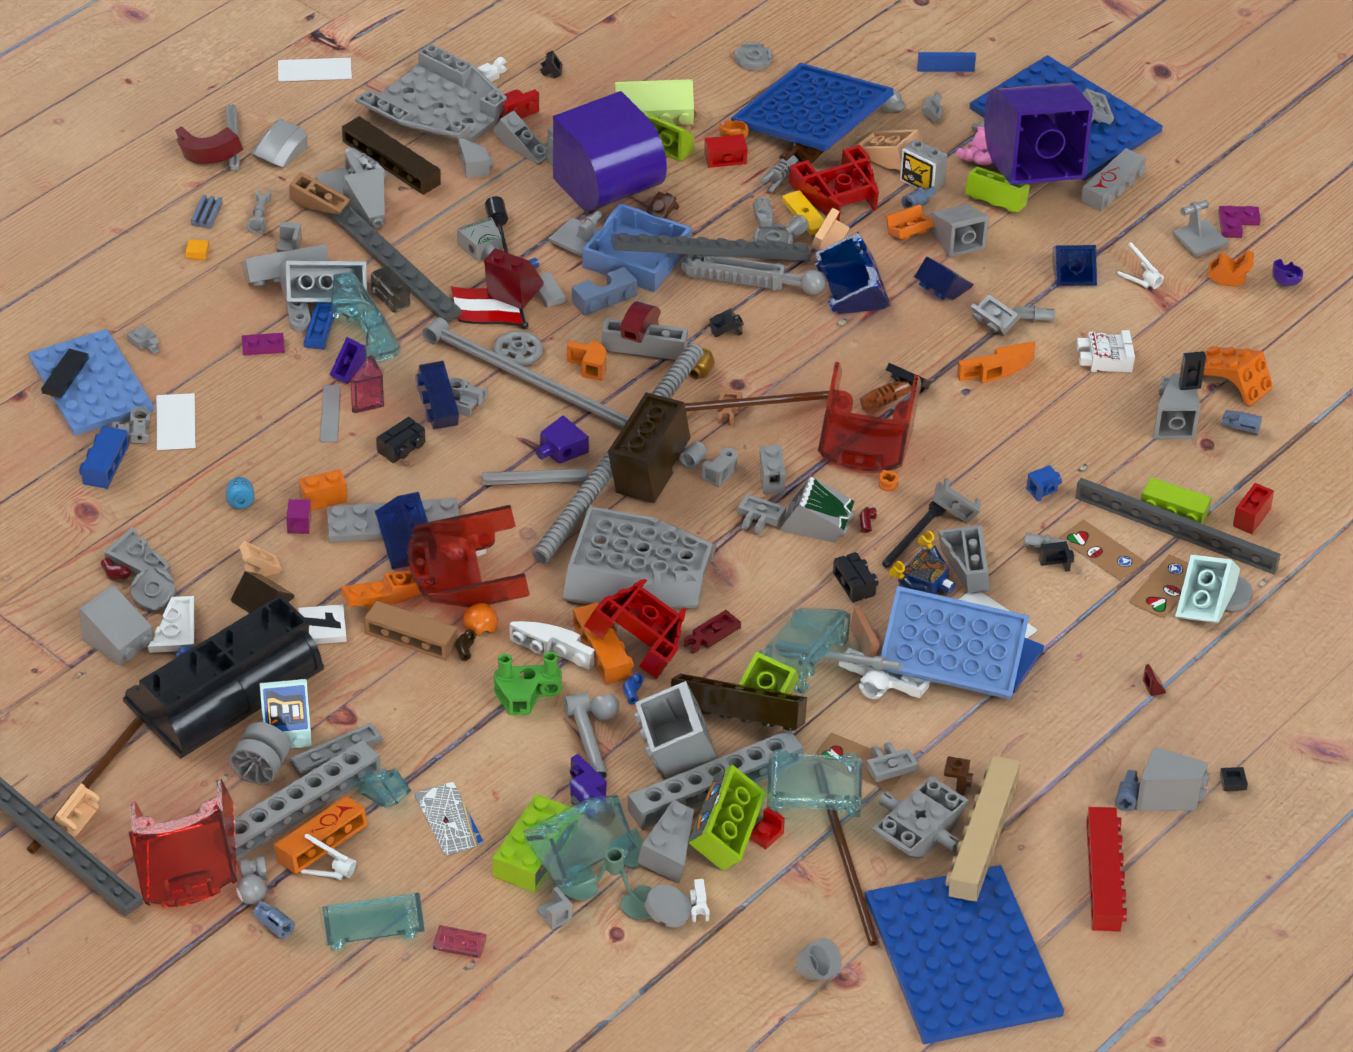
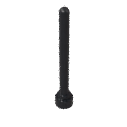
M932 500L929 504V511L883 560V567H890L934 517L942 516L947 510Z

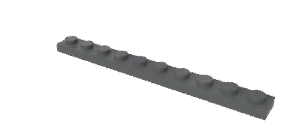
M349 205L339 215L329 213L330 218L434 315L443 318L447 323L462 315L461 308Z
M627 233L611 235V244L616 251L810 261L812 255L808 246L801 242L787 244L782 241L769 243L763 240L751 242L744 239L732 241L724 238L714 240L705 237H698L696 239L686 236L668 237L666 235H629Z
M1080 478L1077 482L1075 498L1268 573L1275 575L1278 570L1280 553L1086 479Z
M0 777V811L124 916H127L143 904V897Z

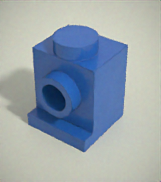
M1049 465L1028 473L1026 489L1039 502L1042 501L1043 496L1057 491L1058 485L1062 483V478Z

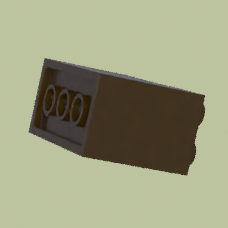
M647 392L644 394L608 450L616 493L652 503L656 502L673 474V465L691 438L684 402Z

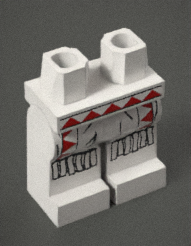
M1121 330V335L1089 332L1088 338H1077L1076 350L1079 352V366H1090L1091 372H1097V369L1106 372H1132L1135 354L1130 330Z

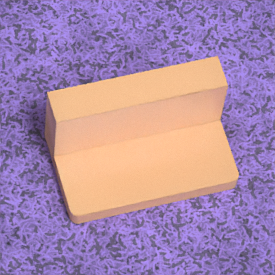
M834 208L831 209L811 245L812 248L831 258L850 229L836 220L840 211Z

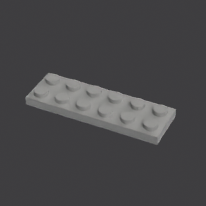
M457 498L327 506L329 543L461 534Z

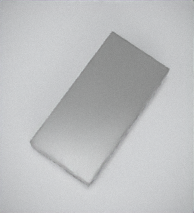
M551 273L541 274L540 277L544 285L537 293L546 307L566 302V296Z

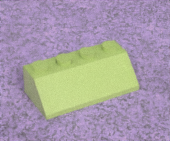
M692 79L615 82V93L622 91L642 112L673 125H694Z

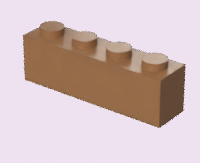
M379 601L374 603L364 618L365 634L445 661L455 648V642L458 639L457 627Z

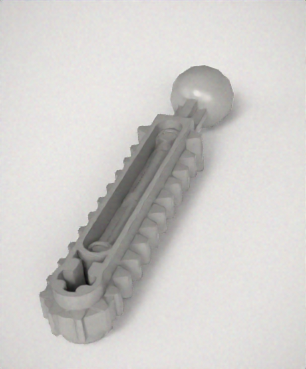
M691 254L684 256L681 263V269L684 270L687 276L692 278L763 287L773 291L782 290L783 284L801 286L802 290L809 295H818L826 286L825 276L821 272L809 270L803 275L785 273V266L780 265V263L770 264L723 256Z

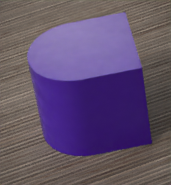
M1072 83L993 89L988 95L984 113L985 139L991 160L1010 185L1085 179L1093 105Z
M622 91L553 116V179L582 209L593 211L661 185L664 182L667 174V161L660 136L648 117Z

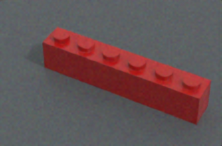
M1088 806L1086 828L1092 930L1121 932L1122 922L1127 921V908L1123 907L1126 901V889L1121 887L1125 882V872L1120 871V867H1123L1124 854L1119 853L1123 843L1122 835H1118V831H1121V817H1117V808Z

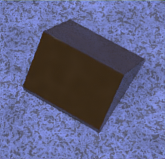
M245 571L231 598V602L251 613L280 594L290 602L294 598V594L262 574Z

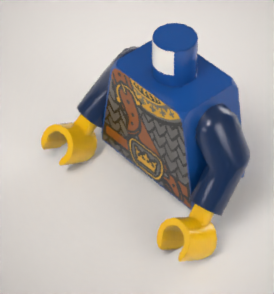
M927 531L918 538L919 545L927 549H922L906 567L902 562L896 561L889 570V575L892 578H899L900 587L931 594H937L941 590L950 595L955 588V583L948 580L949 566L943 560L936 546H933L931 543L934 540V534L931 531Z

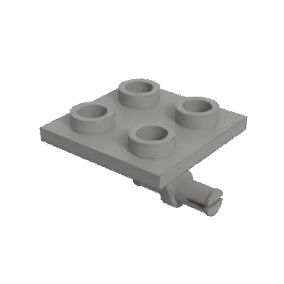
M1207 200L1198 203L1192 202L1190 206L1181 208L1183 216L1190 214L1189 224L1173 231V235L1195 257L1229 244V241L1206 219L1200 220V210L1209 206Z
M595 211L591 216H587L584 222L572 217L549 237V242L579 256H583L584 246L599 231L594 226L602 218L601 213Z

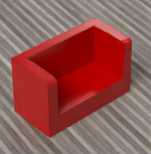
M743 134L705 138L704 155L708 168L747 164L748 148Z
M1254 483L1236 507L1233 526L1253 534L1271 510L1274 490Z

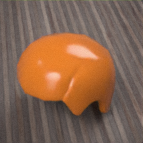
M726 120L723 126L721 123L718 124L720 136L743 134L744 138H746L749 134L748 125L743 121L729 122Z
M486 603L474 604L464 612L463 625L467 630H472L480 636L484 631L493 633L498 627V617L490 605Z

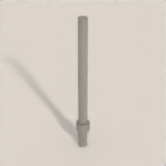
M778 642L777 644L778 651L872 666L876 670L890 669L900 671L902 668L901 662L886 660V657L882 656L868 657Z

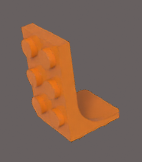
M1218 346L1207 348L1203 375L1220 376L1231 380L1240 390L1246 406L1253 405L1273 388L1263 351L1250 350L1249 348H1220Z

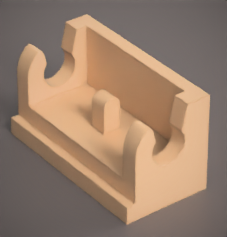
M81 783L56 814L54 823L75 840L99 809V805L96 803L100 799L99 796Z

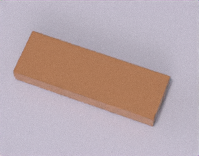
M854 608L850 624L852 632L864 656L875 657L878 655L880 643L863 609Z

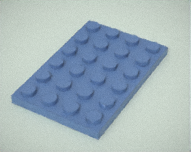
M107 329L28 353L29 360L43 384L69 348L88 353L89 360L63 397L51 396L74 436L101 428L102 426L111 425L113 422L130 419L131 410L135 407H145L149 412L154 411L151 400Z
M897 586L881 656L886 657V660L901 662L902 668L900 671L884 669L883 671L1011 700L1029 615Z

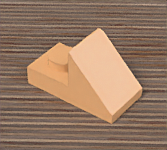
M246 541L239 546L243 555L242 559L246 563L244 565L245 571L262 574L265 577L282 571L276 555Z

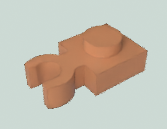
M721 390L719 400L742 398V392ZM740 407L718 409V423L722 424L724 418H729V424L733 425L734 414H739Z

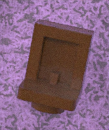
M658 191L646 212L655 217L667 219L672 209L678 210L680 206L676 202V197L672 194H663Z
M948 756L944 776L957 778L956 792L965 796L966 787H971L973 773H969L971 760Z

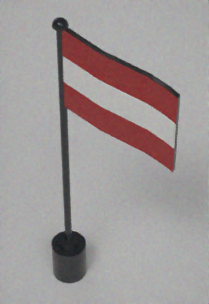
M493 196L485 201L487 218L491 217L496 227L499 229L504 252L509 253L502 228L508 221L505 203L501 197ZM451 286L454 303L461 308L462 315L458 316L459 322L471 324H509L521 326L523 329L528 328L529 324L525 321L522 309L488 297L487 288H459Z

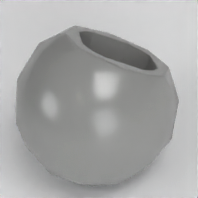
M612 693L592 699L591 711L599 720H610L617 715L619 701Z
M255 874L246 875L241 878L236 887L237 896L248 905L257 904L263 900L267 890L266 883Z

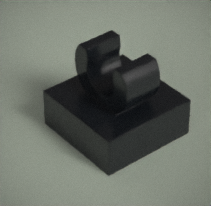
M554 51L546 53V59L541 62L543 68L540 71L544 76L551 73L555 79L561 76L563 64Z

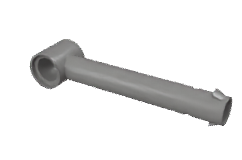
M586 692L564 696L566 714L575 718L588 762L605 779L607 772L587 714L591 712L589 695Z

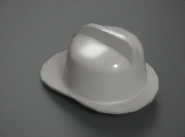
M820 938L809 943L798 953V966L794 969V972H800L807 980H825L835 975L841 967V956L837 946L827 938Z

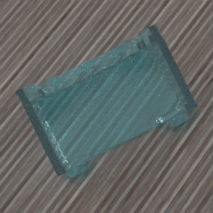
M351 272L335 274L333 276L330 312L334 318H338V315L345 316L348 323L356 320L359 321L367 333L365 345L366 364L397 356L400 352V343L357 276Z
M801 607L798 610H794L790 620L763 651L760 650L759 653L797 670L800 679L794 691L804 694L809 688V684L806 683L807 677L815 674V667L833 644L844 646L849 640L850 613L842 609Z
M776 749L774 753L769 754L766 808L768 807L774 812H778V808L785 806V810H790V808L837 810V813H842V809H844V811L848 812L849 817H860L862 803V759L858 757V754L845 753L844 756L788 753L784 749Z
M618 795L589 798L523 831L531 849L555 884L562 885V888L574 885L576 883L575 879L578 878L577 873L604 860L608 849L613 847L620 848L624 852L625 858L629 856V851L636 848Z

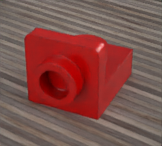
M767 807L763 811V819L753 827L749 839L766 850L784 834V817Z

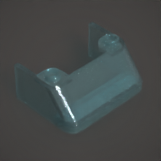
M420 893L319 907L325 946L330 945L331 950L345 948V943L402 934L403 939L418 937L417 932L425 931Z

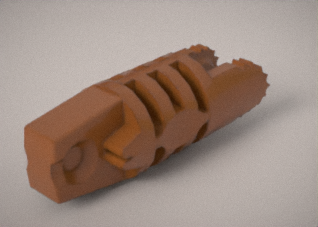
M896 381L878 387L860 398L862 409L871 410L896 401L899 397L909 393L912 386L908 382Z

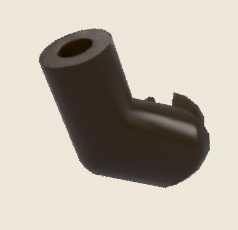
M466 630L455 642V647L462 661H467L471 658L469 648L476 638V634L472 630Z

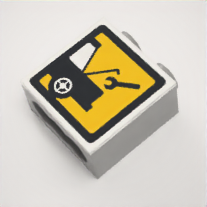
M914 139L902 149L900 180L917 189L919 187L926 189L934 186L937 192L945 185L947 154Z

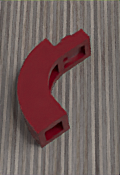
M182 126L175 130L178 136L176 141L184 157L194 163H217L243 151L238 135L228 127L206 138L195 137Z
M634 302L627 310L619 327L621 337L641 343L648 327L651 324L659 325L660 309L642 302Z

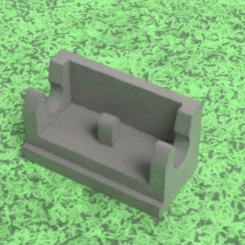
M947 478L944 479V484L938 482L933 497L935 503L966 523L980 512L981 500L975 498V503L971 502L949 487L950 480Z

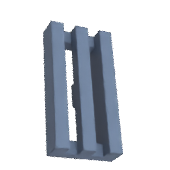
M202 195L191 219L192 225L211 228L222 205V198L218 197L215 200L214 196H210L207 199V195ZM214 205L213 210L208 218V221L205 222L211 206Z

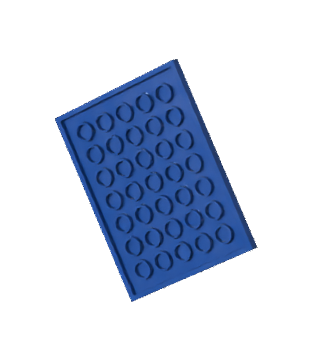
M1048 55L993 88L1072 83L1081 93L1087 88L1106 96L1114 120L1111 124L1100 123L1095 119L1091 123L1085 179H1082L1084 181L1101 171L1126 148L1132 151L1162 132L1163 125ZM993 89L970 102L969 109L984 118L986 101Z
M1001 865L988 868L977 902L950 897L949 886H946L947 875L865 891L866 902L923 1045L1063 1016L1064 1009Z

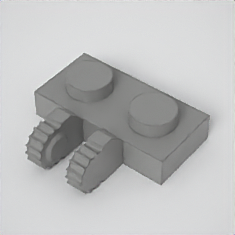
M746 494L738 506L737 513L746 516L742 529L748 530L753 519L758 520L754 531L760 534L765 527V523L776 527L779 525L786 514V507Z
M891 742L884 743V750L887 755H883L877 745L871 747L873 759L867 760L866 767L875 782L918 771V763L909 748L896 751Z

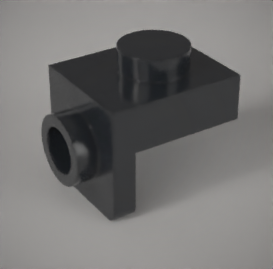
M731 308L709 319L711 331L715 337L732 329L738 335L743 334V320Z
M1066 541L1041 544L1039 562L1041 566L1062 563L1065 572L1070 571L1071 563L1074 562L1073 550H1069Z

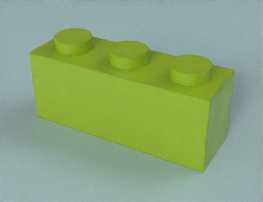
M976 166L968 172L965 194L975 200H984L989 202L990 205L1007 208L1010 212H1019L1027 204L1030 184L1010 185L1003 175Z
M1152 477L1149 479L1141 495V501L1201 524L1204 523L1209 514L1212 497Z

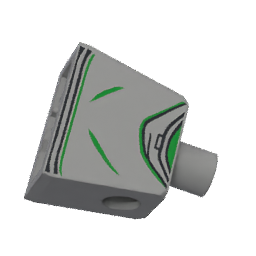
M491 217L457 229L458 246L475 260L479 261L487 258L494 248L502 251V238Z

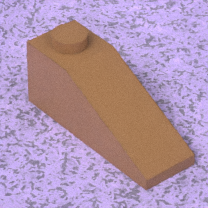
M300 172L289 184L290 200L307 209L339 215L351 202L350 198L303 172Z

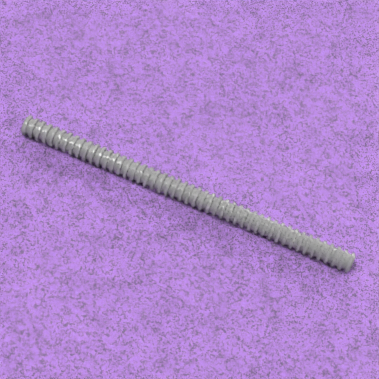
M689 343L651 394L671 398L690 374L691 370H693L694 366H696L697 362H699L700 358H702V348L697 344ZM608 451L536 545V548L533 549L532 555L537 561L541 563H548L550 561V558L553 557L554 553H556L557 549H559L560 545L577 525V522L580 521L589 506L594 502L604 486L607 485L611 477H613Z

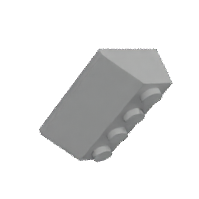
M326 244L245 258L241 262V266L248 284H253L254 287L266 285L265 281L273 280L274 283H280V264L285 261H329Z
M285 261L280 264L281 286L286 302H367L366 261Z

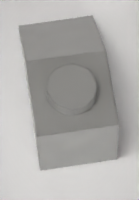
M459 138V157L466 178L490 175V167H493L491 155L487 154L486 148Z

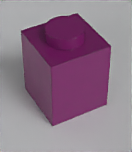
M289 499L286 516L287 533L309 534L311 500Z

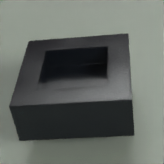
M1244 767L1220 769V778L1224 791L1247 790L1248 783Z

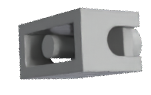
M769 445L766 448L765 446H760L759 470L763 494L785 493L786 474L781 445ZM776 475H778V482L771 483L776 480Z

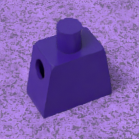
M563 415L540 433V447L536 448L535 451L541 460L550 456L557 463H563L589 452V436Z

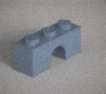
M626 267L607 273V286H596L590 280L572 286V303L584 316L637 296V280Z

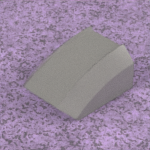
M280 118L262 135L255 145L252 154L284 168L308 148L307 134L301 126H295Z

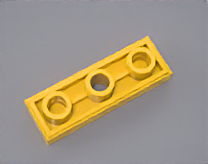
M798 190L782 195V202L794 216L802 215L807 219V232L810 236L816 235L825 220L802 192Z

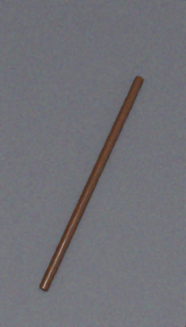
M829 390L685 403V409L688 412L839 398V391Z
M138 716L82 781V784L87 789L90 788L144 723ZM56 814L51 818V820H52L53 822H54V819H55ZM34 839L27 847L29 853L35 854L41 845Z
M815 764L813 766L868 944L869 946H875L878 944V940L822 765Z

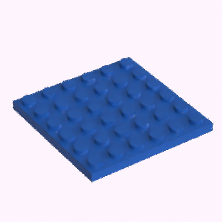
M799 63L731 117V121H743L750 130L781 138L820 151H826L894 95V91L891 87Z

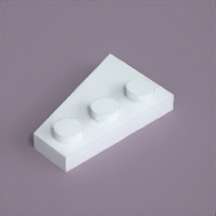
M194 596L171 597L163 614V620L155 631L153 641H150L148 646L149 653L180 651L181 647L190 649L194 647Z

